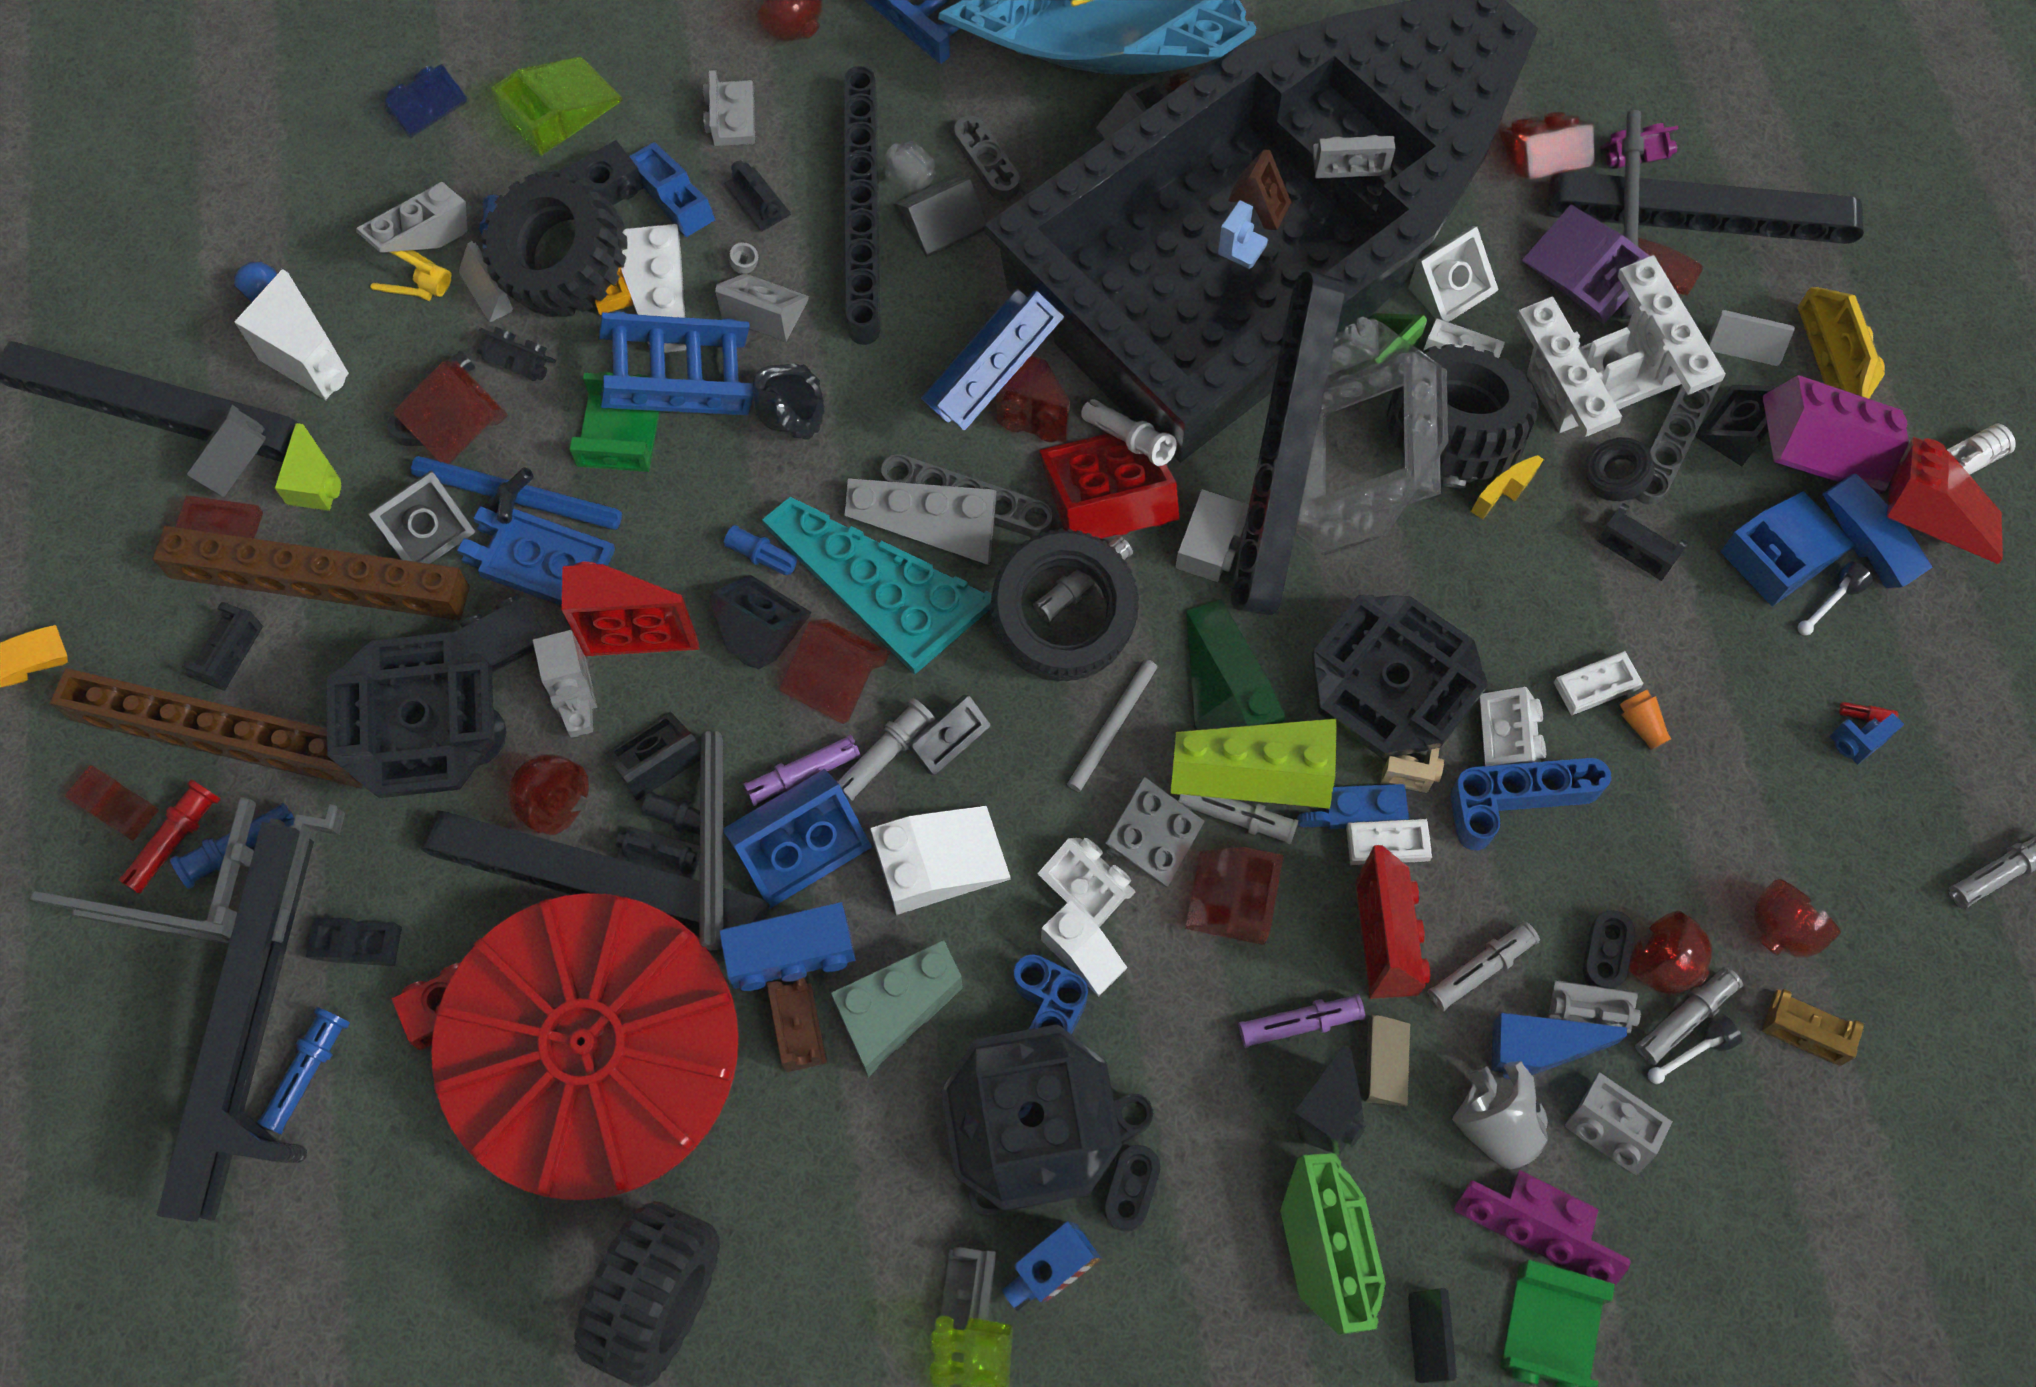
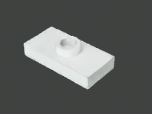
M1626 651L1559 676L1553 682L1571 716L1636 691L1643 685Z
M1427 819L1348 823L1346 826L1350 865L1364 864L1374 845H1383L1403 863L1430 861L1432 858Z

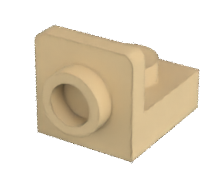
M1440 748L1428 750L1424 763H1420L1418 759L1408 755L1390 756L1383 768L1381 784H1405V789L1427 793L1433 782H1440L1444 759L1438 758Z

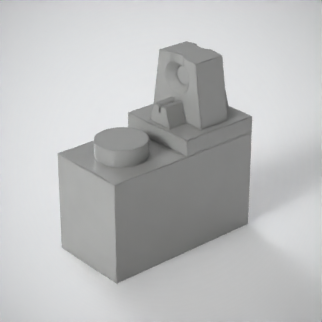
M1202 489L1178 551L1176 569L1218 582L1222 570L1230 571L1238 548L1241 547L1249 504Z
M572 630L533 639L541 681L550 695L554 709L559 717H562L568 734L572 738L593 732L592 709L597 708L587 659Z

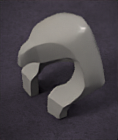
M1522 1061L1508 1062L1503 1066L1515 1087L1511 1096L1506 1101L1488 1110V1106L1496 1096L1497 1083L1488 1066L1468 1074L1472 1080V1086L1462 1106L1452 1118L1460 1131L1473 1144L1480 1148L1494 1162L1506 1169L1520 1168L1532 1162L1541 1154L1548 1142L1546 1131L1548 1124L1547 1115L1543 1106L1539 1103L1536 1104L1534 1078L1525 1068Z

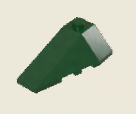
M1222 599L1187 610L1186 620L1193 696V719L1196 730L1283 723L1285 714L1275 692Z

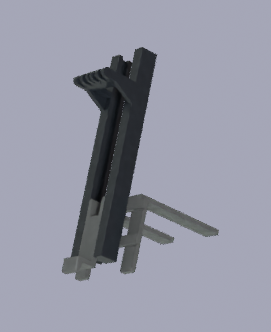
M241 797L206 921L191 920L32 891L30 900L41 904L73 909L71 915L79 918L229 945L156 1216L196 1222L199 1218L215 1220L232 1155L288 1163H300L307 1157L305 1147L279 1142L247 1115L244 1109L314 841L310 839L311 831L340 835L345 813L336 805H329L326 819L296 814L293 828L286 827L285 823L279 819L271 818L269 823L261 822L255 849L252 850L245 844L256 803L249 798ZM241 865L249 871L238 912H235L228 907Z

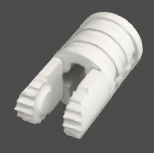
M1997 423L1947 449V451H1950L1970 475L2012 453L2015 449V439L2006 426Z

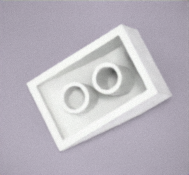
M987 806L908 816L871 828L873 842L896 915L1011 879Z

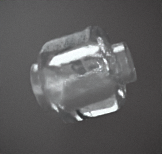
M907 141L902 145L896 142L884 156V159L887 160L885 166L886 177L907 194L915 191L919 193L921 190L926 189L936 176L934 158L914 141Z

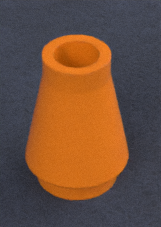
M1648 689L1619 704L1624 712L1621 716L1646 742L1650 750L1671 740L1657 697L1652 698Z

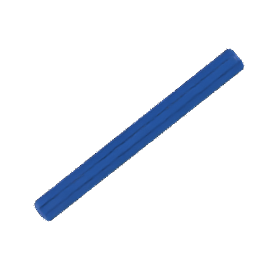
M421 456L415 457L411 466V473L416 477L420 478L432 470L442 484L490 497L497 492L499 485L509 481ZM526 485L518 493L516 500H514L516 504L613 530L618 529L622 519V512L618 509Z

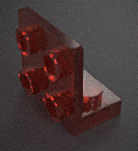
M443 361L394 410V415L439 462L450 464L487 426L499 425L508 416L458 362Z
M826 618L810 621L780 690L830 718L845 724L850 720L872 669L884 666L890 652Z

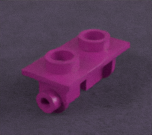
M1658 123L1643 128L1641 137L1644 138L1645 163L1669 159L1672 154H1676L1677 144L1675 140L1670 139V134L1678 130V126L1664 128V123ZM1626 130L1611 134L1610 140L1599 147L1600 150L1609 148L1610 152L1606 154V163L1609 167L1614 166L1615 169L1625 167V156L1622 155V139L1626 137Z

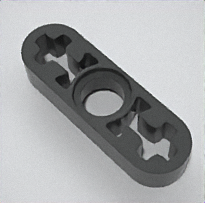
M975 116L960 118L954 128L955 142L994 198L999 200L1014 198L1020 188V177L1016 168L981 119ZM969 130L970 133H976L977 144L974 145V139L969 133L964 134V132ZM990 153L996 157V160L985 164L977 158L981 154ZM999 170L1000 177L1003 179L1004 182H1010V185L1005 186V184L1003 183L998 184L997 172Z

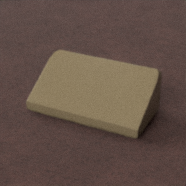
M1372 1015L1368 1020L1365 1102L1397 1106L1408 1105L1410 1023L1379 1015Z

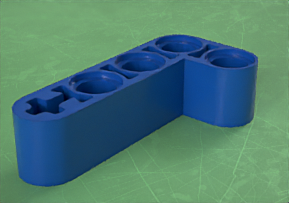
M1596 758L1468 768L1460 774L1451 790V804L1459 842L1470 850L1478 851L1487 847L1500 828L1499 811L1592 803L1609 786L1611 771L1603 761ZM1542 779L1553 781L1556 784L1557 790L1546 788ZM1502 782L1514 784L1519 793L1507 791ZM1471 785L1479 791L1480 796L1469 795L1463 786ZM1470 822L1482 824L1487 833L1478 834L1474 832Z
M1034 954L1024 956L1015 965V989L1023 998L1040 1006L1029 1029L1040 1028L1046 1024H1055L1061 1026L1072 1035L1087 1003L1088 989L1084 979L1078 974L1041 956ZM1028 970H1036L1042 974L1044 979L1041 983L1031 986L1024 983L1021 976ZM1064 988H1072L1079 993L1080 998L1075 1003L1067 1004L1062 1002L1057 995ZM1028 1105L1022 1108L1023 1110L1019 1113V1119L1022 1124L1029 1120L1036 1106Z

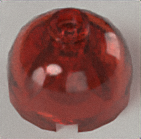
M765 0L757 13V18L759 19L757 22L775 39L784 42L797 41L803 36L809 39L820 27L818 20L822 13L823 2L822 0Z
M556 754L536 755L526 760L516 770L510 781L508 801L511 810L517 820L538 833L544 832L548 835H556L567 829L581 812V810L572 811V809L581 799V795L587 798L589 791L588 776L582 766L563 756Z
M1775 879L1757 900L1754 919L1755 924L1762 932L1759 941L1777 956L1782 951L1795 958H1809L1818 955L1841 934V931L1825 911L1822 910L1818 913L1809 904L1812 900L1782 879Z
M1674 911L1664 915L1649 927L1654 934L1645 948H1643L1639 939L1631 953L1629 971L1636 976L1637 980L1654 991L1675 994L1687 991L1692 987L1696 988L1705 982L1709 975V966L1712 959V944L1705 930L1692 917L1685 915L1682 911Z

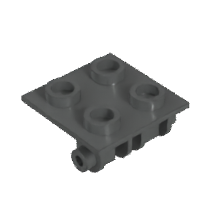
M1142 777L1105 841L1109 846L1106 852L1115 859H1121L1124 856L1162 885L1168 887L1205 821L1146 777Z

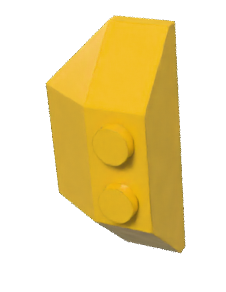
M1819 287L1809 288L1799 303L1798 310L1824 383L1869 399L1884 377L1885 367L1882 358L1877 354L1873 343L1872 329L1866 324L1856 296Z

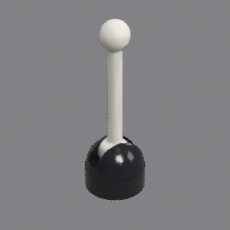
M1848 562L1837 576L1836 583L1839 589L1808 621L1804 620L1799 623V633L1805 636L1810 635L1817 621L1845 593L1854 595L1864 591L1873 581L1871 573L1857 562Z
M1722 1014L1706 1026L1704 1032L1705 1040L1663 1067L1651 1068L1648 1072V1078L1652 1083L1660 1084L1664 1081L1666 1074L1709 1047L1717 1051H1727L1743 1042L1741 1033L1732 1020Z

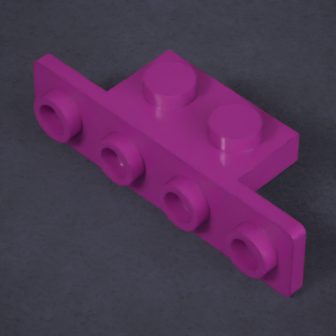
M1521 1170L1518 1171L1512 1181L1508 1198L1475 1181H1469L1456 1202L1454 1210L1457 1213L1578 1274L1613 1283L1616 1287L1629 1269L1630 1259L1591 1240L1599 1209Z

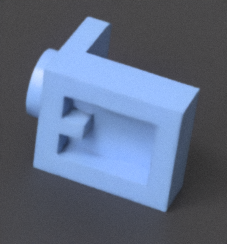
M1239 200L1221 227L1218 254L1250 269L1267 246L1268 239L1253 232L1254 224L1251 223L1253 206Z

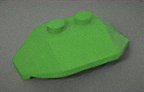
M1335 1153L1298 1157L1280 1212L1299 1297L1338 1335L1377 1329V1314L1382 1304L1386 1283L1365 1196L1350 1174L1341 1167V1161Z

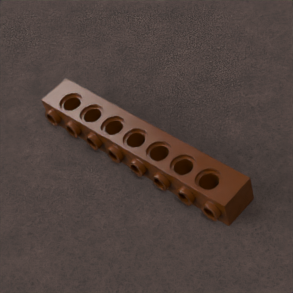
M164 526L153 557V561L170 579L453 620H461L470 589L462 572L456 567Z
M65 668L50 701L53 707L71 721L360 789L363 786L327 756V728Z

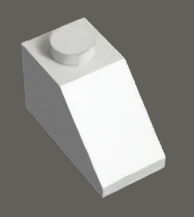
M1071 900L1042 927L1041 941L1074 973L1082 977L1087 986L1098 997L1127 969V966L1101 929Z

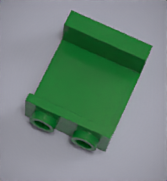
M605 371L598 372L597 374L584 373L583 380L589 395L581 437H572L570 452L576 466L649 472L660 411L601 408L604 375L613 376V373ZM635 374V375H633V376H630V377H647V378H651V377H649V376H647V375H644V374Z
M1532 1260L1519 1264L1500 1368L1512 1371L1511 1379L1538 1386L1540 1379L1556 1384L1555 1387H1598L1599 1381L1590 1378L1602 1307L1604 1304L1612 1302L1615 1284Z

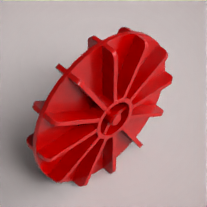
M586 893L542 900L540 903L510 916L494 927L482 939L479 938L474 943L475 946L454 972L443 994L441 1003L435 1011L437 1016L432 1039V1072L435 1083L433 1084L434 1090L438 1095L441 1108L451 1129L461 1144L480 1164L505 1182L534 1194L564 1200H591L627 1193L645 1186L672 1170L697 1148L718 1119L729 1096L738 1060L739 1034L736 1010L728 983L711 953L700 944L699 939L688 928L662 910L644 902L616 895Z

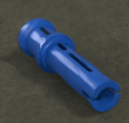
M285 802L252 820L245 844L247 847L252 848L256 845L261 822L269 823L270 819L273 818L284 822L286 827H291L294 824L295 818L291 811H288L289 808ZM230 833L217 840L206 838L202 841V846L182 857L175 855L170 858L175 872L188 889L194 887L195 881L215 870H221Z
M316 1007L314 1010L316 1017L304 1038L297 1040L295 1049L299 1051L263 1115L257 1121L258 1124L279 1134L283 1133L286 1123L302 1098L321 1061L326 1063L327 1060H330L332 1056L330 1049L342 1028H348L350 1024L345 1019L320 1007Z

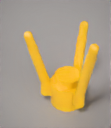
M414 250L394 251L390 253L416 267L413 281L417 283L419 288L372 283L370 288L388 293L418 296L430 301L432 295L438 297L444 295L450 286L452 276L449 270L434 264Z

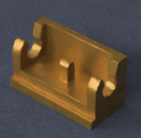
M1784 988L1782 991L1777 989L1774 992L1761 1032L1839 1066L1856 1058L1864 1023L1854 1020V1022L1850 1020L1845 1021L1792 998V992Z

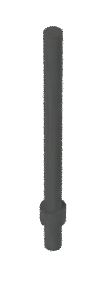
M1630 110L1626 113V137L1622 139V155L1625 156L1623 236L1638 247L1640 156L1644 154V138L1641 137V111ZM1630 296L1622 303V319H1631L1635 305Z

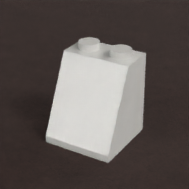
M282 269L236 319L235 324L261 362L326 400L333 391H337L343 386L345 378L349 373L289 273Z

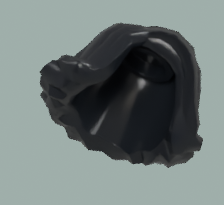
M790 363L761 368L753 379L755 411L759 420L769 429L790 432L794 438L811 439L814 433L819 432L825 412L820 380L805 364Z

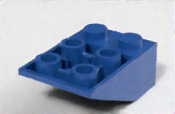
M1803 491L1763 511L1736 530L1720 552L1773 607L1856 545Z

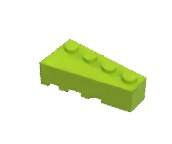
M1336 719L1176 732L1171 794L1330 809L1336 770Z

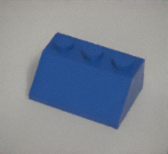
M826 769L723 828V833L763 900L770 904L769 909L872 848L839 783Z
M842 902L719 930L728 978L734 989L741 988L742 991L760 989L766 985L765 982L780 978L783 981L799 980L807 975L806 972L822 968L825 972L838 971L847 967L848 962L856 961L851 933Z

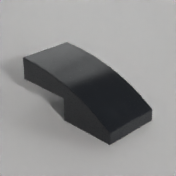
M314 918L306 958L335 963L395 966L402 926L394 922H356L351 918Z

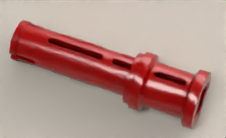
M192 779L187 783L189 788L174 807L169 806L167 808V813L164 815L167 817L165 822L130 867L118 879L139 894L143 892V889L186 834L198 830L200 827L198 822L213 803L218 804L221 800Z

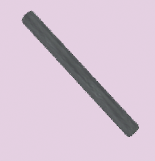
M705 731L701 735L699 942L709 951L722 948L719 930H723L722 734L718 731Z

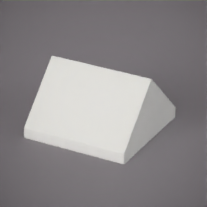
M1476 226L1470 227L1417 260L1408 289L1436 319L1450 322L1499 291Z

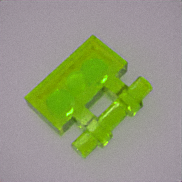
M940 1316L937 1318L936 1329L931 1333V1350L935 1353L934 1362L930 1365L929 1380L933 1387H951L952 1384L963 1385V1387H1009L1013 1325L969 1317L964 1331L953 1329V1319L951 1317ZM952 1353H963L964 1363L952 1361Z

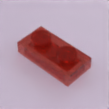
M186 495L175 527L255 539L263 511L258 505Z

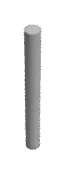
M1148 659L1143 661L1068 781V787L1081 792L1156 671L1157 665Z

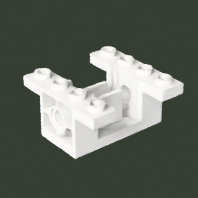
M1654 255L1623 267L1619 271L1618 278L1635 305L1628 327L1596 339L1582 347H1579L1580 335L1578 332H1573L1553 296L1519 310L1517 318L1534 346L1527 376L1559 433L1579 426L1583 435L1587 437L1620 423L1622 415L1619 409L1680 384H1682L1689 395L1723 380L1725 376L1724 370Z

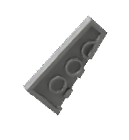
M848 479L845 516L990 565L997 491L992 489Z

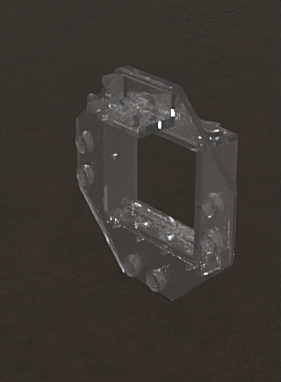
M1358 318L1356 326L1355 324L1346 326L1345 330L1337 333L1296 528V533L1324 556L1386 537L1406 505L1441 494L1440 454L1448 444L1447 370L1375 319ZM1404 386L1405 468L1326 494V415Z

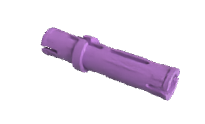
M851 734L785 766L780 763L774 766V771L748 783H743L747 795L750 796L749 799L752 805L756 806L766 799L788 791L823 769L829 771L855 758H860L857 745L854 746L853 743L855 741Z
M1354 994L1350 997L1329 1002H1323L1322 999L1315 1000L1312 1006L1246 1022L1241 1021L1238 1023L1243 1046L1248 1048L1251 1045L1283 1039L1314 1030H1319L1321 1033L1328 1032L1331 1026L1355 1020H1364L1365 1011L1360 995ZM1279 1025H1284V1026H1280V1027H1276V1028H1272V1029L1265 1030V1029H1267V1028H1271V1027H1275V1026H1279Z

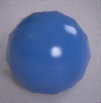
M249 262L240 267L235 274L234 285L253 302L275 278L277 272L274 268L262 262Z

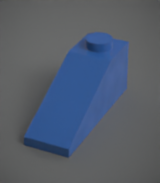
M1501 1013L1493 1021L1491 1070L1503 1072V1077L1510 1079L1503 1066L1508 1062L1522 1061L1529 1073L1535 1075L1616 1045L1627 1036V1028Z

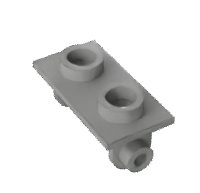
M1554 980L1548 1018L1626 1027L1627 1033H1631L1632 1026H1638L1640 1022V1010L1635 1009L1638 993Z

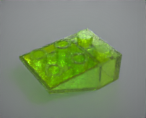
M581 56L518 69L491 87L500 115L540 156L623 101L622 97Z

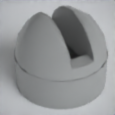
M748 243L735 244L731 248L729 263L733 271L740 274H748L755 269L758 261L757 250ZM742 254L748 256L745 264L739 263Z

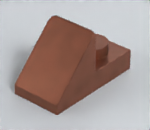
M1263 150L1243 171L1228 200L1230 202H1239L1241 200L1245 203L1254 204L1255 211L1258 213L1263 228L1278 230L1291 201L1271 151Z

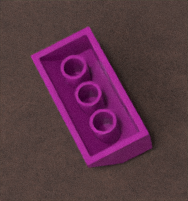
M1800 375L1763 395L1774 462L1837 482H1841L1851 474H1857L1877 494L1886 491L1909 444L1906 429L1907 419L1903 414V410Z

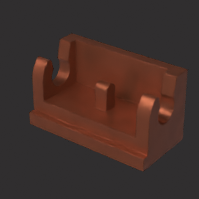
M805 978L795 980V983L791 985H782L779 981L767 983L781 1062L786 1073L826 1064L827 1061L812 984H807Z

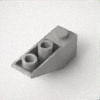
M440 182L357 227L356 232L380 253L441 248L467 232L466 201L443 182Z

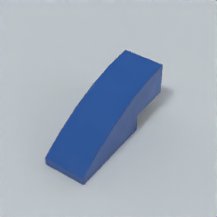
M655 142L629 156L638 167L643 187L670 221L678 225V229L685 237L715 221L708 199L691 184L687 172Z
M1851 474L1823 493L1843 531L1856 545L1854 550L1858 557H1868L1886 588L1904 587L1932 568L1924 552L1906 526L1887 517L1888 505L1857 474Z

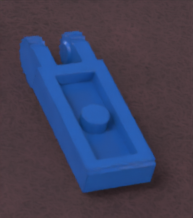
M1405 784L1333 787L1330 809L1326 808L1327 813L1323 811L1306 812L1297 816L1299 820L1298 826L1300 827L1328 826V829H1344L1348 823L1409 820Z

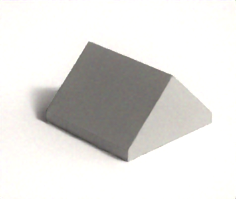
M742 274L716 285L715 290L722 319L749 322L750 329L783 341H787L809 296L748 274Z

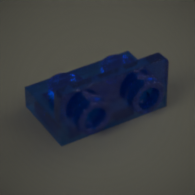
M443 64L434 69L432 66L424 68L415 76V81L406 87L404 84H399L386 95L388 97L385 99L386 111L389 115H394L410 138L467 103V97Z

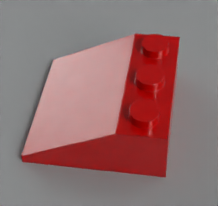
M1108 433L1039 450L1045 474L1065 531L1071 529L1077 532L1078 530L1102 539L1114 535H1125L1131 531L1151 526H1161L1167 522L1179 520L1177 483L1167 465L1157 466L1150 462L1148 456L1143 453L1135 454L1131 452L1125 441Z
M1913 436L1890 481L1887 517L1999 564L2003 559L2002 512L1950 451L1946 450L1943 444L1930 438L1921 440Z
M584 561L576 563L575 566H563L562 612L585 656L699 650V641L682 595L604 564Z
M1374 845L1355 881L1370 999L1419 996L1426 987L1425 983L1430 982V967L1427 958L1422 959L1420 944L1424 943L1425 934L1422 919H1416L1414 906L1419 902L1418 884L1416 880H1411L1410 870L1406 864L1383 845Z

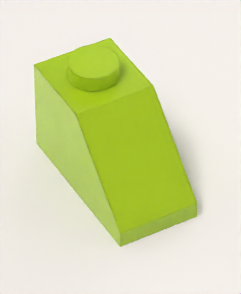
M296 423L275 489L287 505L330 511L333 498L336 499L340 494L341 480L305 426Z

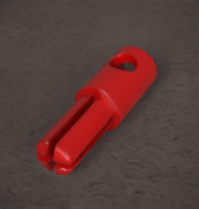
M1842 702L1839 707L1840 715L1863 719L1868 723L1874 718L1881 723L1892 713L1898 717V711L1871 705L1867 707Z

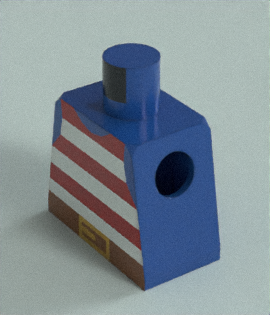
M1067 1221L1014 1265L1020 1276L1003 1288L1002 1291L1017 1311L1035 1297L1040 1302H1047L1102 1260V1258L1079 1226ZM1048 1262L1052 1268V1276L1044 1281L1040 1277L1039 1270L1041 1266Z

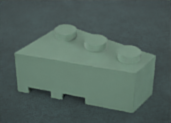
M943 940L831 994L869 1077L921 1025L928 1022L963 988L962 976Z

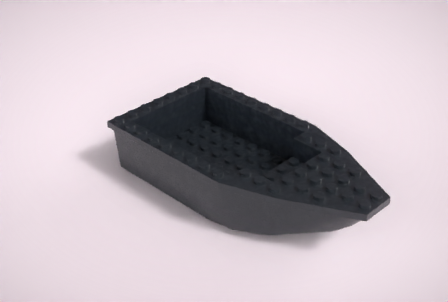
M1409 0L1334 15L1234 48L985 224V234L1000 249L1007 289L1011 293L1019 289L1027 298L1033 291H1038L1058 310L1064 318L1050 333L1054 337V343L1129 419L1135 418L1138 422L1146 421L1153 425L1155 431L1169 433L1176 439V450L1172 458L1175 457L1181 463L1272 393L1295 280L1301 272L1307 270L1341 279L1344 283V299L1335 343L1368 319L1412 277L1417 260L1423 257L1429 244L1434 241L1484 162L1532 47L1538 27L1506 0ZM1370 135L1394 136L1395 151L1388 175L1315 178L1312 150L1313 145L1319 143L1320 139L1367 137ZM1263 150H1270L1291 204L1278 230H1268L1263 228L1258 213L1255 211L1254 204L1247 203L1253 206L1251 223L1254 224L1253 232L1268 239L1267 246L1253 267L1249 269L1218 254L1221 227L1238 203L1230 202L1228 198L1239 177Z

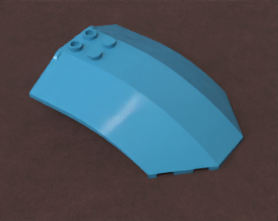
M962 0L939 12L940 20L1015 50L1017 53L1030 55L1068 68L1103 74H1149L1198 65L1222 57L1256 33L1254 23L1247 22L1245 19L1246 10L1240 0H1092L1075 7L1071 6L1072 0Z

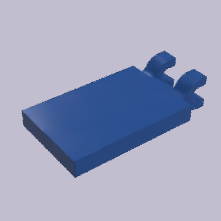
M481 506L474 517V521L479 524L478 531L493 535L488 547L464 538L458 549V553L463 555L462 563L479 567L480 577L561 606L563 566H575L576 563L584 561L608 566L615 551L614 544L514 508L512 521L508 524H502L497 520V513Z

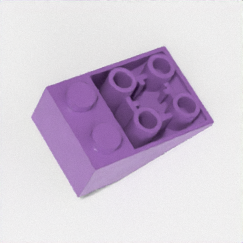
M1570 205L1522 260L1604 324L1629 297L1618 278L1620 269L1650 256L1622 234Z

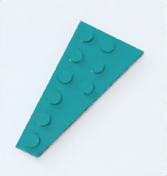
M789 497L762 519L764 527L792 555L796 556L797 560L914 675L991 609L992 593L988 591L983 593L969 586L968 582L956 576L952 578L933 569V565L884 541L879 543L865 536L863 531L852 526L848 528L833 521L829 515L792 497Z

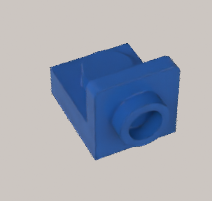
M1892 713L1881 723L1874 718L1860 730L1851 720L1846 719L1830 737L1835 741L1837 750L1843 756L1851 758L1858 765L1887 742L1904 723Z

